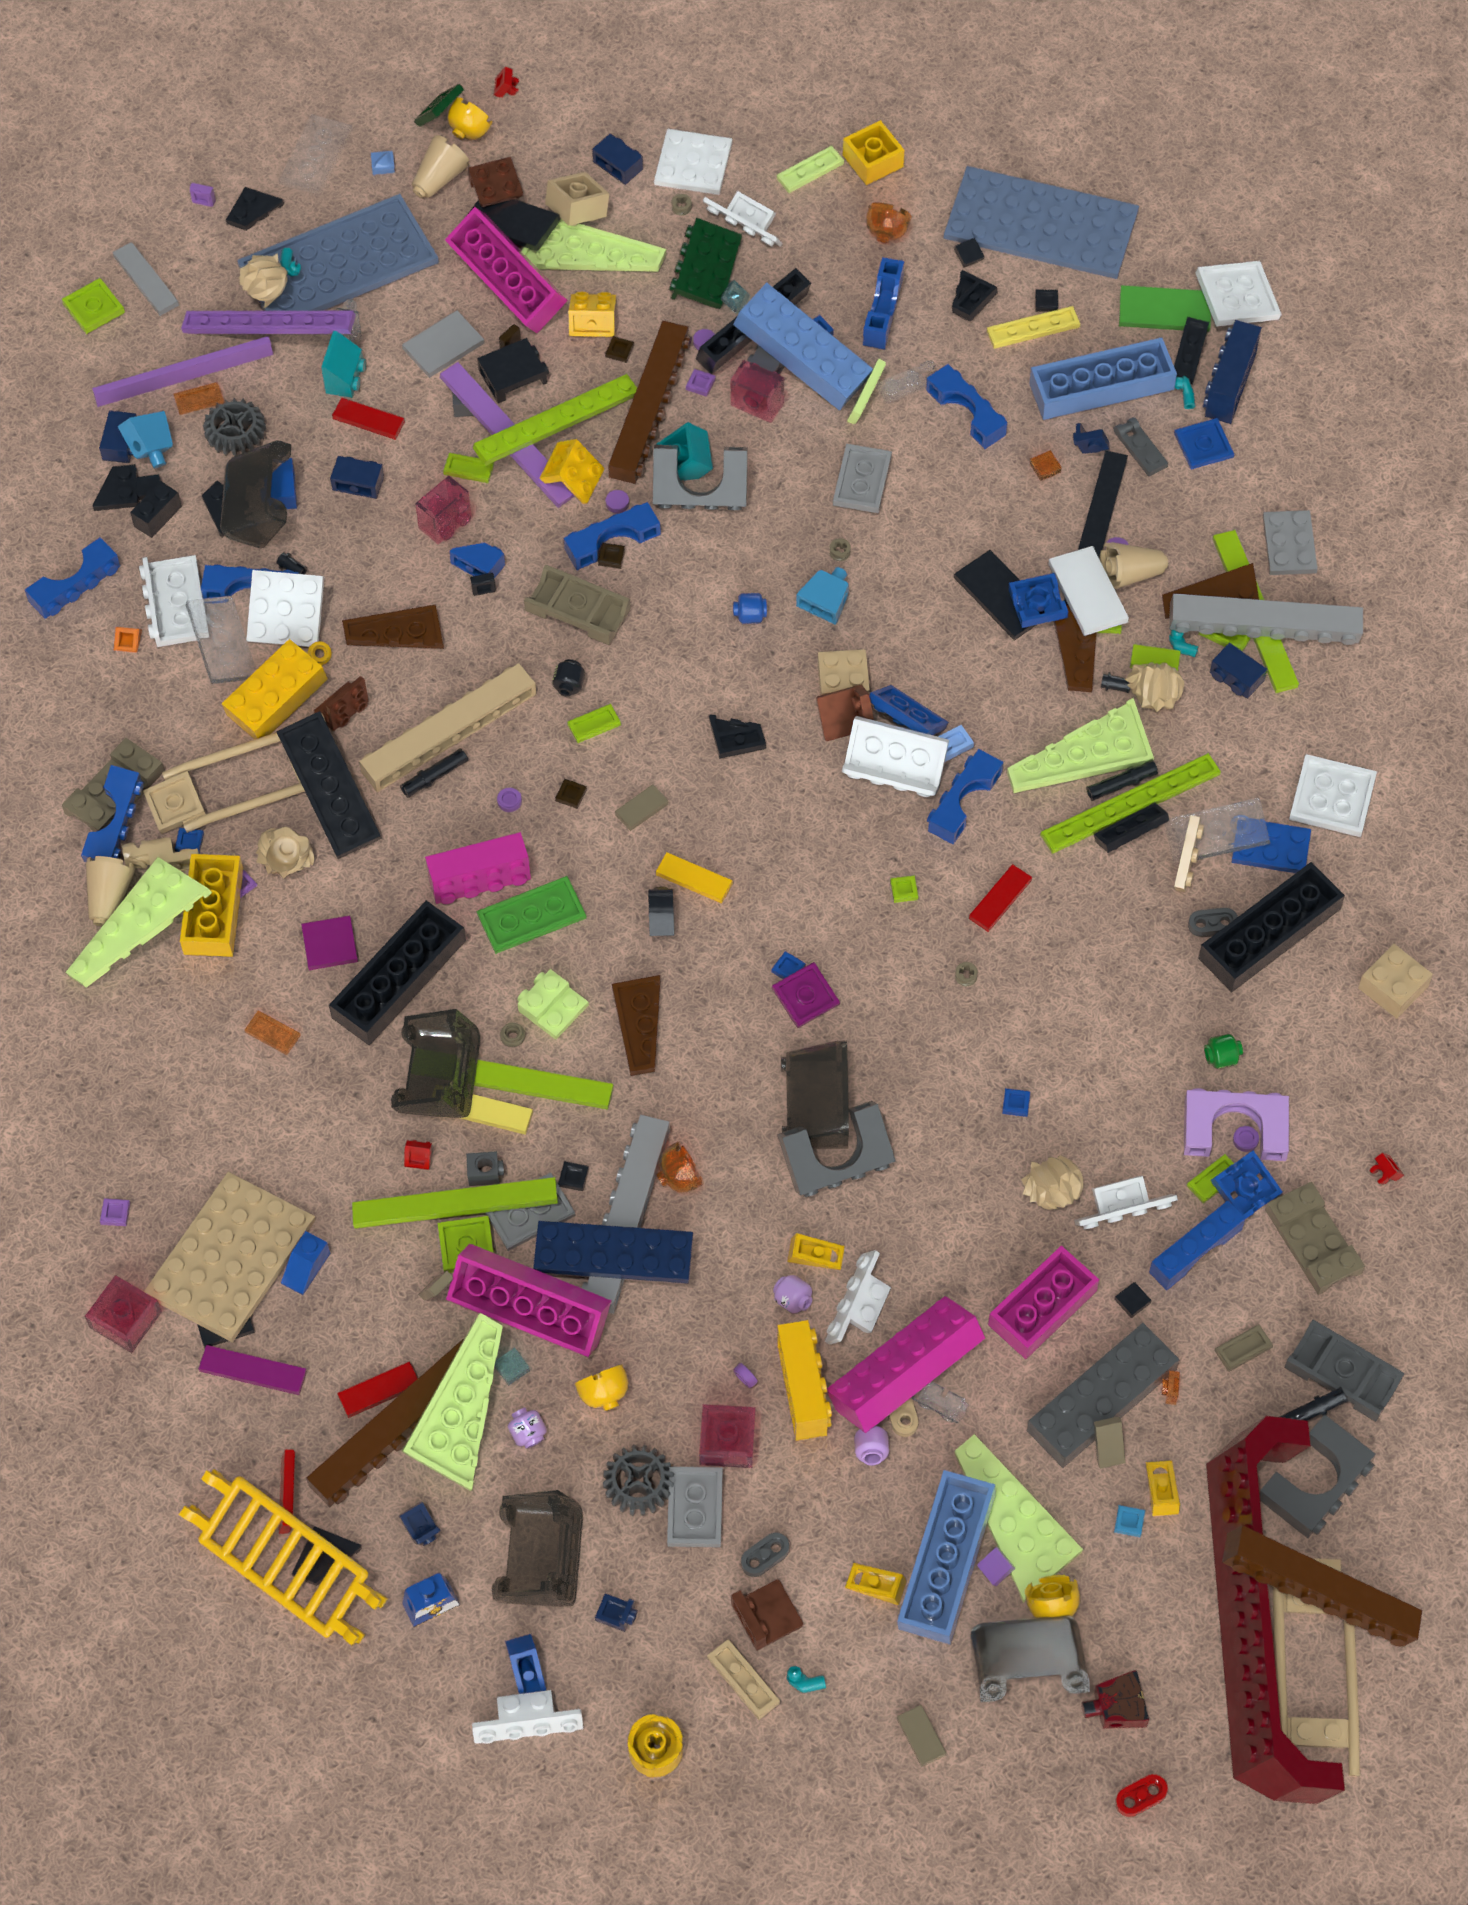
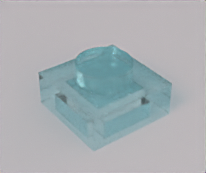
M734 280L728 284L720 299L735 313H738L745 306L750 294Z
M515 1348L495 1360L494 1367L508 1386L530 1372L529 1366Z

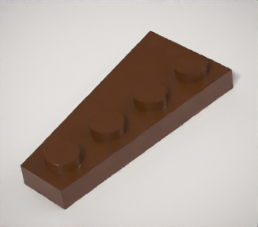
M1251 563L1163 594L1162 601L1165 619L1170 618V602L1173 594L1259 600L1254 564Z
M436 604L342 620L346 645L444 649Z
M1066 605L1068 617L1055 620L1054 627L1058 638L1068 691L1092 693L1097 632L1084 636L1069 605Z
M661 975L612 984L630 1076L655 1072Z

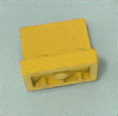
M576 292L571 294L569 336H615L616 295H611L609 292H600L598 294Z
M577 439L557 442L540 479L545 484L562 482L581 503L587 504L604 471V467Z

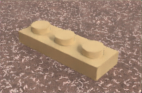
M1190 815L1174 885L1175 890L1185 892L1186 887H1191L1194 872H1190L1192 862H1197L1199 849L1195 847L1197 839H1202L1205 825L1201 824V819L1197 816Z
M729 1639L707 1655L710 1663L758 1720L780 1704V1700Z

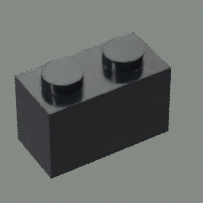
M160 481L130 512L134 527L150 538H153L182 507L179 493Z

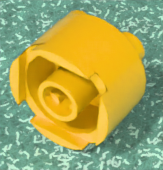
M656 1714L646 1715L633 1724L627 1744L629 1758L634 1768L647 1777L652 1778L665 1776L675 1770L683 1756V1740L678 1725L672 1719L657 1716ZM654 1742L656 1745H660V1748H651V1743Z

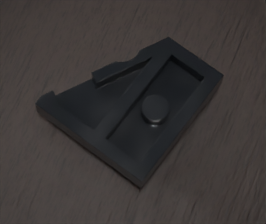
M709 715V723L719 759L766 749V741L761 724L745 723L733 718L727 721L717 719V715Z

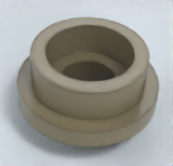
M513 1022L506 1024L500 1032L502 1043L508 1047L521 1045L525 1040L524 1028ZM510 1033H516L517 1037L509 1038L508 1035Z

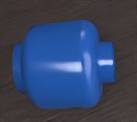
M742 593L738 596V602H733V616H738V620L742 624L761 623L763 617H767V600L763 599L760 593Z

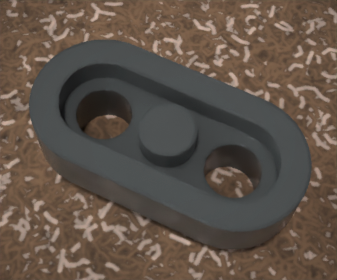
M1230 908L1198 910L1190 915L1188 928L1192 934L1199 937L1213 936L1226 926L1221 923L1222 920L1230 923L1238 915ZM1203 923L1205 927L1200 928L1196 924Z
M771 1533L746 1550L741 1557L743 1572L750 1577H759L785 1559L789 1553L787 1537L781 1533ZM773 1545H779L781 1547V1550L779 1552H773L771 1550V1547ZM752 1560H757L760 1564L758 1567L753 1568L749 1563Z

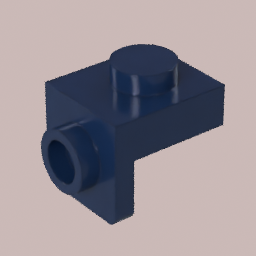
M1081 423L1076 424L1073 441L1082 453H1098L1109 449V440L1103 429L1086 432Z
M419 1502L398 1515L411 1539L417 1545L422 1543L425 1546L437 1539L435 1534L441 1531L435 1525L423 1502Z
M605 1593L596 1613L595 1621L625 1632L628 1624H634L638 1610L635 1609V1600L629 1598L627 1602Z

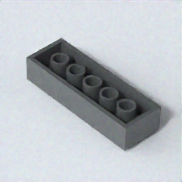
M1142 1323L1028 1421L1027 1432L1064 1468L1095 1441L1093 1422L1118 1416L1121 1419L1177 1370L1180 1359Z

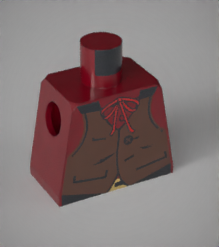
M1137 1670L1097 1684L1094 1689L1095 1699L1081 1702L1084 1718L1100 1716L1103 1729L1147 1727L1149 1722Z

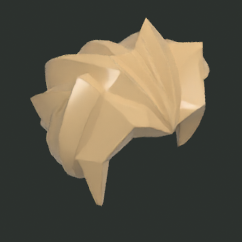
M278 253L274 256L252 255V260L248 261L246 266L240 268V285H242L243 290L248 292V295L259 301H265L264 308H266L285 289L288 271L279 264Z
M1167 663L1134 664L1132 672L1125 678L1129 682L1127 686L1132 688V693L1136 695L1141 707L1155 709L1156 712L1161 708L1173 709L1175 702L1179 700L1184 689V680L1179 671Z
M289 827L271 828L261 834L256 854H258L256 862L265 865L267 874L278 872L284 879L289 874L313 865L314 854L307 837L300 836Z
M1061 1155L1057 1158L1048 1157V1160L1042 1162L1041 1165L1031 1162V1172L1021 1179L1025 1186L1023 1194L1030 1196V1202H1036L1038 1206L1048 1210H1054L1057 1207L1064 1208L1067 1204H1072L1074 1199H1078L1083 1189L1081 1171L1075 1163Z

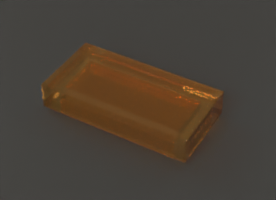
M218 382L173 394L179 415L216 406V402L224 404Z
M259 1010L245 1028V1033L285 1055H288L301 1036L298 1031Z

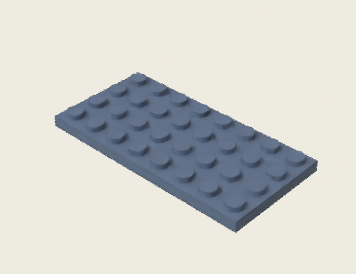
M967 166L943 239L963 243L975 237L981 248L1118 279L1139 211V205Z
M401 194L237 260L239 268H242L248 264V261L252 260V255L274 256L278 253L280 264L282 249L290 248L293 250L292 261H296V265L300 263L301 271L299 275H286L288 277L286 287L278 298L266 308H264L265 301H259L264 311H323L439 263L437 254Z

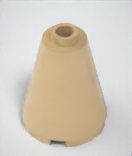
M440 135L433 137L412 182L413 192L422 199L424 197L430 198L470 164L468 163L469 158L454 143L452 146L445 143L447 138Z
M1110 542L1104 544L1106 550L1100 553V562L1114 589L1163 574L1168 567L1167 556L1160 550Z
M95 856V861H92L91 857L87 858L89 919L93 921L94 925L102 927L123 901L135 873L136 867L133 864L129 863V867L122 865L123 860L112 857Z

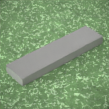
M132 242L112 252L113 257L159 316L179 306L178 300Z

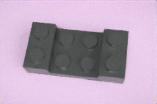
M1314 1319L1311 1321L1294 1352L1288 1357L1284 1367L1306 1381L1309 1378L1330 1391L1342 1387L1348 1401L1354 1404L1353 1409L1375 1422L1380 1417L1405 1374Z

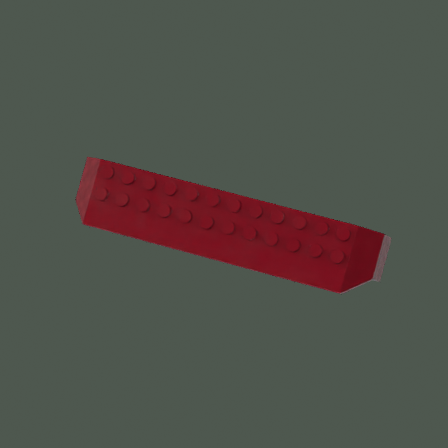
M1265 1416L1238 1434L1206 1464L1232 1771L1235 1780L1273 1801L1319 1804L1345 1791L1343 1765L1337 1762L1308 1760L1281 1730L1268 1584L1260 1583L1254 1577L1236 1572L1231 1566L1222 1563L1227 1533L1243 1525L1263 1535L1257 1464L1260 1461L1285 1463L1311 1446L1308 1421Z

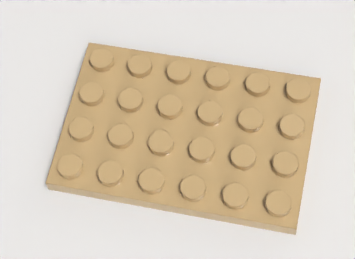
M227 1172L144 1290V1296L233 1343L289 1261L291 1252L304 1232H308L315 1222V1216Z

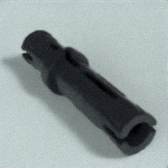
M459 748L428 769L418 771L416 776L400 785L401 791L409 798L423 788L431 787L432 783L468 762L466 753Z
M1150 760L1140 766L1128 767L1127 771L1087 786V794L1091 801H1094L1132 784L1136 786L1140 781L1158 775L1157 766L1153 760Z
M1339 1387L1321 1397L1317 1395L1313 1401L1279 1417L1308 1421L1321 1414L1323 1416L1327 1415V1411L1349 1401L1342 1387Z

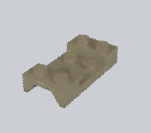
M546 564L543 568L540 583L531 597L524 599L525 611L544 619L549 615L588 631V637L610 645L631 609L629 598Z
M127 738L110 753L111 760L82 790L77 788L62 804L63 811L67 816L74 815L87 824L93 832L107 827L115 816L116 804L106 795L104 790V784L111 765L139 772L141 781H143V789L140 796L136 795L134 803L144 794L143 790L149 788L164 772L161 761Z
M1310 1182L1268 1202L1265 1211L1316 1293L1320 1295L1334 1283L1350 1275L1358 1276L1362 1274L1365 1265L1353 1246H1348L1325 1210L1323 1198L1314 1184Z

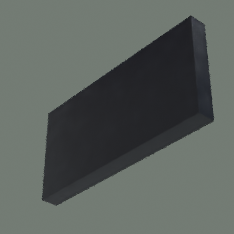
M516 199L481 207L479 200H477L471 208L472 210L476 207L486 214L514 244L537 252L561 220L560 215Z
M988 550L954 573V579L1014 641L1036 626L1021 627L1008 590L1009 583L1020 581V579L991 550Z

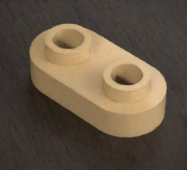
M912 1398L889 1414L894 1432L902 1437L913 1435L918 1428V1417ZM906 1418L910 1423L904 1425L901 1423V1420Z

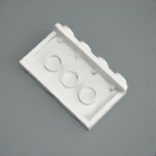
M196 555L151 563L148 562L147 557L142 558L143 565L139 566L141 579H146V585H142L144 599H149V604L145 605L147 619H152V624L148 625L150 639L155 638L157 647L209 639Z
M856 716L853 721L842 772L853 779L864 778L876 785L888 784L900 791L911 790L923 797L934 796L939 789L949 740Z

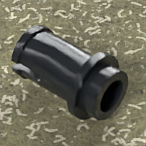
M283 552L276 562L281 570H291L303 575L308 570L307 566L292 558L290 553L286 554Z
M1108 672V674L1103 673L1101 688H1105V691L1111 689L1129 693L1130 687L1127 686L1129 682L1124 677L1111 675V672Z

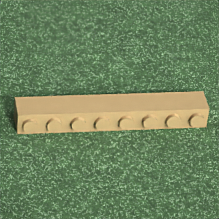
M519 663L514 667H508L496 678L489 679L478 689L467 692L460 700L446 705L442 711L434 716H428L421 724L407 729L398 738L387 741L375 752L366 754L359 761L361 773L376 792L381 791L535 696V682Z

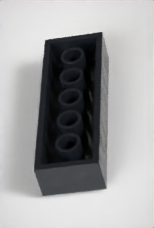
M1310 862L1201 944L1198 959L1232 993L1341 910L1345 895Z
M426 900L329 1004L331 1018L370 1046L465 943L464 927Z

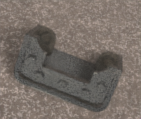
M276 440L234 456L227 462L224 472L220 525L223 535L227 538L256 548H264L286 524L287 509L281 501L271 498L272 470L278 463H285L290 458L292 444Z
M457 1009L405 1016L401 1034L407 1044L412 1047L406 1089L398 1088L394 1091L391 1097V1108L400 1114L446 1118L468 1117L471 1111L480 1048V1032L478 1027Z
M847 1040L833 1041L786 1052V1057H781V1072H786L787 1126H782V1132L802 1126L807 1130L812 1149H848Z
M559 1490L502 1496L499 1516L506 1526L511 1528L506 1576L497 1577L493 1583L492 1599L501 1604L549 1607L573 1606L577 1595L583 1526L581 1506Z
M1064 1615L986 1622L973 1627L970 1634L972 1672L980 1703L997 1701L1004 1697L1007 1691L1008 1679L1061 1675L1062 1685L1066 1691L1070 1693L1090 1692L1089 1675L1077 1621L1073 1617Z

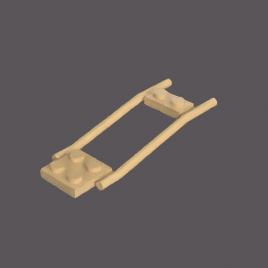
M277 733L182 763L162 772L165 781L143 790L160 833H166L184 825L188 833L209 823L305 792L296 774L299 784L208 814L205 813L188 771L280 742Z
M1315 1559L1341 1572V1559ZM1273 1587L1274 1654L1281 1730L1296 1747L1349 1748V1776L1359 1777V1708L1355 1626L1347 1624L1344 1620L1348 1720L1288 1718L1284 1612L1326 1613L1314 1605L1305 1604L1299 1598L1281 1593L1277 1588Z

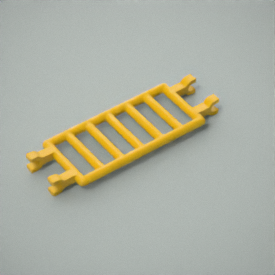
M213 1469L212 1472L206 1470L201 1480L224 1494L211 1518L209 1519L195 1505L190 1507L184 1506L179 1513L182 1518L192 1522L202 1530L198 1537L199 1543L323 1637H330L335 1630L350 1645L359 1644L366 1634L342 1619L352 1601L358 1595L375 1610L378 1607L383 1608L388 1600L384 1595L374 1591L364 1583L369 1575L368 1571L243 1477L237 1476L230 1483L216 1469ZM242 1490L252 1497V1500L224 1545L221 1546L211 1536L239 1491ZM262 1505L273 1514L242 1562L231 1552ZM282 1520L292 1527L293 1531L265 1576L262 1577L251 1568ZM304 1536L314 1546L283 1593L272 1583L300 1538ZM324 1551L335 1561L304 1609L293 1598ZM345 1567L356 1576L327 1623L324 1624L314 1616V1613L342 1568Z

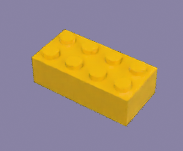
M288 639L221 704L226 715L253 739H258L272 734L328 679L323 666L291 639Z
M191 854L188 876L207 887L212 893L206 898L202 896L193 903L194 907L188 912L185 910L183 912L180 935L183 954L233 957L243 879L241 858L234 855Z
M808 1320L777 1325V1346L796 1441L827 1436V1427H831L830 1417H832L830 1402H826L827 1387L825 1377H822L821 1356L820 1353H817L816 1331L815 1328L810 1329Z

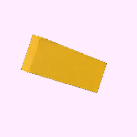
M666 852L656 870L657 876L721 904L733 884V881L668 852Z

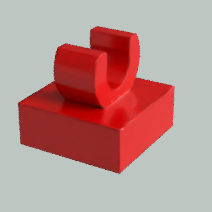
M505 66L495 78L494 96L503 97L506 93L512 96L519 91L518 88L513 87L519 83L518 78L512 77L513 69Z
M407 1140L405 1144L404 1167L429 1170L431 1166L432 1143Z
M1382 1152L1374 1158L1379 1165L1372 1166L1370 1172L1375 1174L1382 1170L1383 1176L1377 1181L1379 1184H1386L1389 1179L1397 1181L1404 1176L1390 1155Z

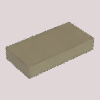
M652 784L617 809L615 815L632 831L667 806L668 800Z
M445 1271L436 1276L418 1295L423 1300H429L437 1296L453 1280V1276L448 1271Z
M1258 1324L1215 1348V1352L1228 1372L1270 1350L1273 1348V1344Z
M1120 1417L1093 1422L1099 1468L1125 1463L1122 1421Z
M922 1705L897 1716V1721L921 1767L946 1756V1751Z

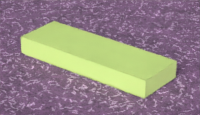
M830 146L777 174V180L788 193H791L843 165L844 159Z
M877 360L847 422L856 424L886 365L885 361Z

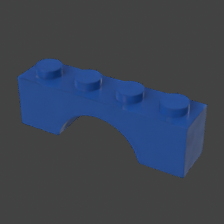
M882 257L871 310L868 311L863 329V346L879 349L886 348L903 282L904 261Z
M947 364L927 377L926 391L940 405L955 403L970 410L974 416L971 422L970 435L984 449H987L1006 436L1007 421L1005 417L998 414L992 408L990 402L983 399L977 393L975 387L968 384L962 378L958 370H954Z
M648 502L635 505L630 510L614 514L604 521L593 523L585 529L570 533L564 537V550L575 569L579 570L598 562L599 548L602 543L611 538L629 537L638 543H642L661 535L660 522Z
M101 537L82 549L83 563L76 574L63 580H52L43 576L24 589L28 602L44 619L50 615L58 614L63 606L69 602H75L80 597V594L88 589L95 588L103 578L112 576L117 572L120 567L118 556Z
M218 564L213 566L205 565L201 592L204 601L227 602L236 592L251 588L252 570L299 574V572L291 570L276 571L267 568L251 569L243 566L225 567Z
M980 749L976 751L974 756L970 755L964 764L965 769L961 774L957 773L954 777L950 791H945L941 796L940 805L937 810L932 809L927 818V822H929L928 832L954 845L966 827L967 816L960 807V801L972 791H990L1003 772L1004 762Z
M113 765L110 766L104 790L106 795L116 804L115 816L104 829L88 832L81 854L84 862H87L88 857L95 861V856L120 859L121 849H119L121 840H126L129 827L126 825L128 819L133 818L136 810L134 800L136 795L140 796L143 789V781H141L139 772Z
M1227 1200L1151 1262L1149 1273L1167 1291L1186 1276L1193 1265L1207 1252L1218 1245H1224L1243 1229L1246 1218Z

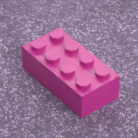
M521 832L425 857L428 878L436 904H450L458 898H473L481 892H497L504 886L512 884L520 886L526 883L527 880H531L529 858Z
M1061 1245L989 1314L988 1326L1026 1360L1097 1292L1099 1279Z

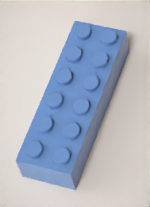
M768 283L742 308L733 324L839 411L867 381L873 370L871 366Z
M1158 338L1031 367L1029 385L1043 420L1174 390L1177 373L1163 338Z
M943 1470L897 1620L899 1630L951 1645L996 1495L995 1484Z

